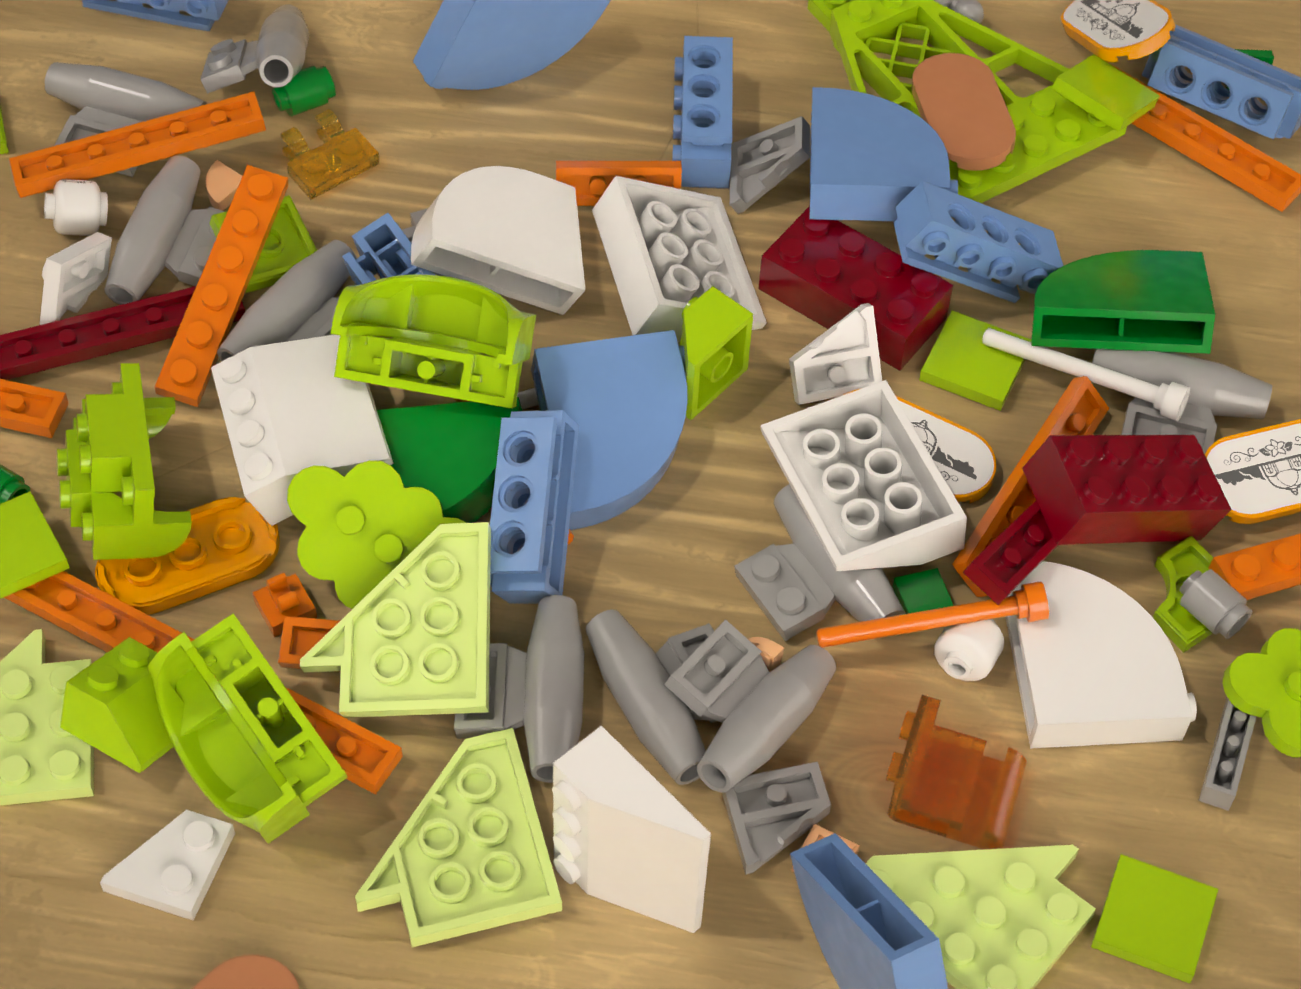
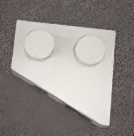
M96 232L46 258L42 270L44 286L40 325L60 320L67 310L77 313L86 303L91 292L96 290L108 275L111 237Z
M868 303L861 304L789 358L794 400L796 403L801 405L840 397L847 392L862 389L882 381L872 305Z
M185 810L106 873L100 881L103 892L194 920L235 835L233 824Z

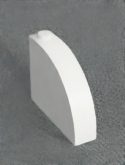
M488 166L462 173L442 190L419 220L411 244V265L447 277L470 281L487 287L498 294L564 315L585 291L576 189L573 186L546 176L514 167Z
M1043 561L1013 591L1021 590L1022 584L1042 581L1048 600L1049 618L1028 622L1026 618L1018 619L1016 615L1005 616L1030 749L1182 741L1190 722H1194L1196 719V701L1193 693H1187L1179 660L1162 628L1137 601L1106 580L1074 567Z

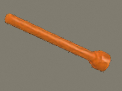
M1042 581L1022 584L1021 590L1013 591V596L1006 597L999 605L991 599L820 628L816 631L818 645L823 648L1016 615L1018 619L1026 618L1028 622L1048 619L1049 606L1045 587Z

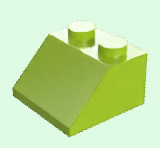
M714 286L709 288L700 297L692 298L682 312L683 326L680 346H684L688 398L686 417L690 420L696 417L748 370L753 313Z
M129 637L66 681L60 728L136 772L141 773L174 747L162 720L153 678L148 671L149 663L157 652Z

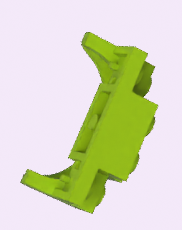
M400 275L347 286L343 289L338 299L331 327V334L340 335L334 377L514 408L517 402L522 362L530 359L536 314L520 312L501 295L487 287L447 276Z
M120 363V382L111 383V394H86V399H82V414H77L76 417H73V429L66 430L65 449H57V476H66L67 479L59 480L60 509L69 508L71 527H81L82 541H91L93 560L163 556L177 549L186 540L191 530L190 511L166 512L154 510L155 486L149 439L157 435L166 426L172 414H175L176 405L175 397H143L139 363ZM113 492H122V498Z
M234 613L193 641L188 638L185 632L181 633L163 647L149 663L148 671L153 678L162 720L185 768L206 797L221 812L231 819L257 832L259 831L268 844L309 816L310 813L306 806L348 778Z

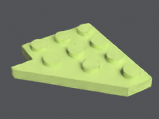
M489 523L440 524L300 659V668L303 672L341 671L339 713L342 717L489 712L491 528Z
M42 629L34 630L0 661V806L94 796V747L60 728L66 681L92 664L91 659L45 663L46 639Z
M513 728L466 738L355 895L358 912L401 902L412 947L562 911L561 896Z
M1074 845L876 855L866 862V865L939 938L946 979L956 989H1034L1093 918L1096 908L1057 880L1076 858L1079 849Z

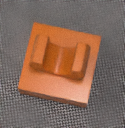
M285 573L266 580L267 586L253 592L254 602L274 637L282 634L284 616L317 618L316 608L296 573L286 577Z

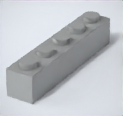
M1226 697L1198 800L1229 811L1237 793L1256 716L1244 713L1235 707L1228 697Z

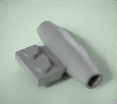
M282 5L263 22L258 40L247 42L244 39L234 43L232 39H228L214 45L211 48V52L208 53L200 78L207 94L245 80L246 74L257 68L262 80L267 85L272 87L287 85L301 70L306 56L309 31L302 12L293 5Z
M54 62L48 68L45 76V91L47 94L81 109L75 115H70L54 146L208 104L164 82L104 66ZM138 166L117 171L116 173L133 177Z
M179 155L172 156L142 193L116 245L105 285L106 295L115 303L122 305L140 300L164 267L168 268L178 277V281L197 286L216 240L210 225L211 215L226 211L210 206L208 209L191 210L201 174L199 166L191 159Z
M333 240L291 267L243 314L217 351L221 362L253 346L334 335L331 334V327L339 299L335 296L350 276L342 256L350 251L353 257L357 259L353 250L344 242Z
M1095 349L1092 361L1093 364L1157 386H1160L1162 383L1170 385L1171 382H1176L1190 387L1188 402L1179 421L1161 416L1160 410L1153 408L1154 403L1135 397L1131 403L1129 402L1121 435H1195L1204 454L1214 443L1217 424L1213 415L1264 419L1272 393V385L1222 363L1176 352Z
M790 484L778 492L774 499V506L793 544L778 546L772 544L734 566L737 578L784 641L825 619L826 613L835 600L859 622L906 614L882 568L836 571Z
M550 595L540 600L527 653L510 647L507 643L490 644L489 712L455 714L454 731L457 739L471 738L510 728L515 730L524 725L531 775L535 779L547 783H553V763L578 744L583 720L585 654L577 605L573 599L563 595Z
M607 610L596 615L586 626L589 641L603 679L638 739L678 785H686L700 778L697 765L706 750L694 720H709L710 723L717 720L706 716L699 717L664 684L675 670L714 632L710 623L668 638L667 642L655 654L654 650L619 611Z
M725 619L668 678L664 685L699 717L706 716L723 723L697 765V771L701 780L709 788L717 792H727L768 762L807 719L836 671L835 660L827 650L818 645H809L769 673L760 655L762 651Z

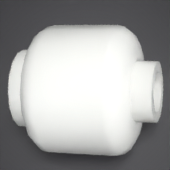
M62 179L56 183L54 193H45L44 217L45 219H53V225L57 233L90 236L98 231L99 226H106L108 211L107 192H100L96 182Z
M993 619L944 627L935 643L934 655L940 667L951 677L963 681H979L988 676L1004 647V637Z

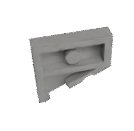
M802 116L731 144L729 205L738 214L748 209L810 158V125Z
M818 762L749 775L727 792H722L745 875L755 872L812 828L814 824H817L829 815L831 802Z

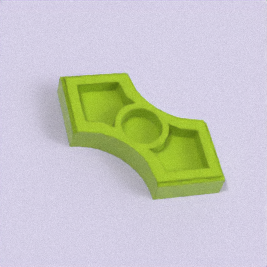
M1192 536L1158 556L1154 565L1164 579L1166 600L1156 609L1153 619L1183 653L1213 634L1180 605L1183 596L1180 592L1182 584L1194 572L1200 571L1203 574L1208 571V567L1213 559Z

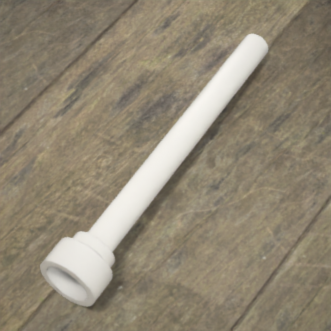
M988 328L983 334L982 342L986 346L1076 377L1087 376L1093 383L1154 403L1153 408L1160 410L1161 416L1175 421H1179L1188 402L1190 387L1176 382H1171L1170 385L1162 383L1160 386L1043 346H1031L1029 341Z

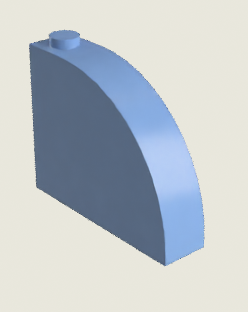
M444 0L413 62L423 75L425 82L430 87L436 89L480 90L504 86L544 69L572 49L598 21L610 0Z
M812 87L809 219L896 221L898 217L895 207L921 181L958 194V180H950L949 159L945 145L937 132L921 117L894 102L867 93L837 88Z
M675 330L534 349L531 372L540 411L564 410L579 425L569 529H580L607 521L627 511L650 493L663 477L675 454L686 417L688 401L684 346H678Z
M836 833L790 853L796 881L809 921L840 989H948L939 938Z

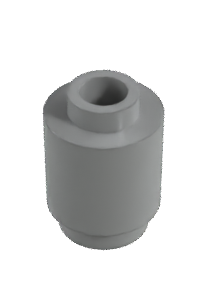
M1212 569L1203 574L1200 571L1194 572L1180 588V592L1183 594L1180 605L1214 635L1220 633L1226 639L1231 638L1247 623L1253 611L1246 606L1247 599Z

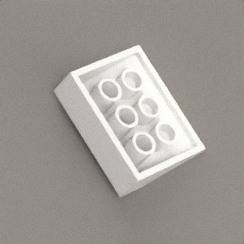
M615 176L592 209L632 335L675 330L677 341L680 342L682 338V312L684 307L692 298L700 297L712 286L753 313L752 330L762 329L767 322L721 197Z
M328 335L253 346L211 367L244 496L271 526L294 515L287 501L288 487L293 477L302 469L314 465L327 466L345 477L357 464L368 460L382 461L388 465L394 464L368 383L334 377L340 335Z
M886 380L761 425V432L836 571L922 565L964 549L967 517Z
M600 726L553 763L554 867L567 883L573 884L576 882L588 895L694 933L701 927L711 833L620 743Z

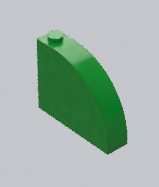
M1171 250L1118 251L1082 258L1058 268L1049 274L1037 288L1034 301L1031 346L1210 354L1215 309L1203 252Z
M517 397L516 407L514 408L469 401L377 410L394 463L390 466L400 475L404 488L423 487L431 491L439 499L443 518H458L466 523H475L490 510L493 501L501 419L510 418L511 412L522 411L519 397Z

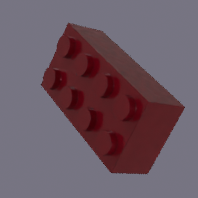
M809 206L762 255L758 289L826 329L831 328L861 304L868 303L872 305L880 360L901 371L947 318L953 284L933 273L903 263L901 255L838 220L809 219Z
M1050 435L1022 467L1056 545L1183 541L1190 536L1195 540H1202L1232 510L1195 435Z

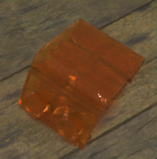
M921 695L916 713L907 710L901 727L899 739L907 741L904 753L901 754L894 751L887 772L886 781L894 783L888 816L898 823L978 848H1004L1027 765L1026 758L1020 752L1008 747L1005 761L983 755L986 740L935 725L941 700Z

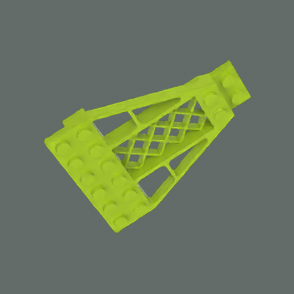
M808 0L807 9L829 31L834 48L841 55L852 91L867 93L863 78L881 98L894 102L912 111L919 117L921 116L912 94V84L900 82L896 76L912 79L915 68L922 61L945 53L969 55L979 59L990 68L1016 129L1015 147L1012 153L1010 152L1006 155V161L999 166L986 170L972 171L958 168L957 162L949 159L950 180H958V195L983 203L1125 135L1127 126L1120 131L1114 130L1053 91V85L1027 97L1015 95L995 74L996 72L1017 64L1054 83L1057 76L1069 70V68L934 0ZM958 35L995 53V55L989 58L978 57ZM905 37L922 40L923 45L900 42V39ZM928 42H929L933 47H927ZM873 52L889 54L891 59L878 58ZM896 56L917 59L919 63L916 65L896 61Z

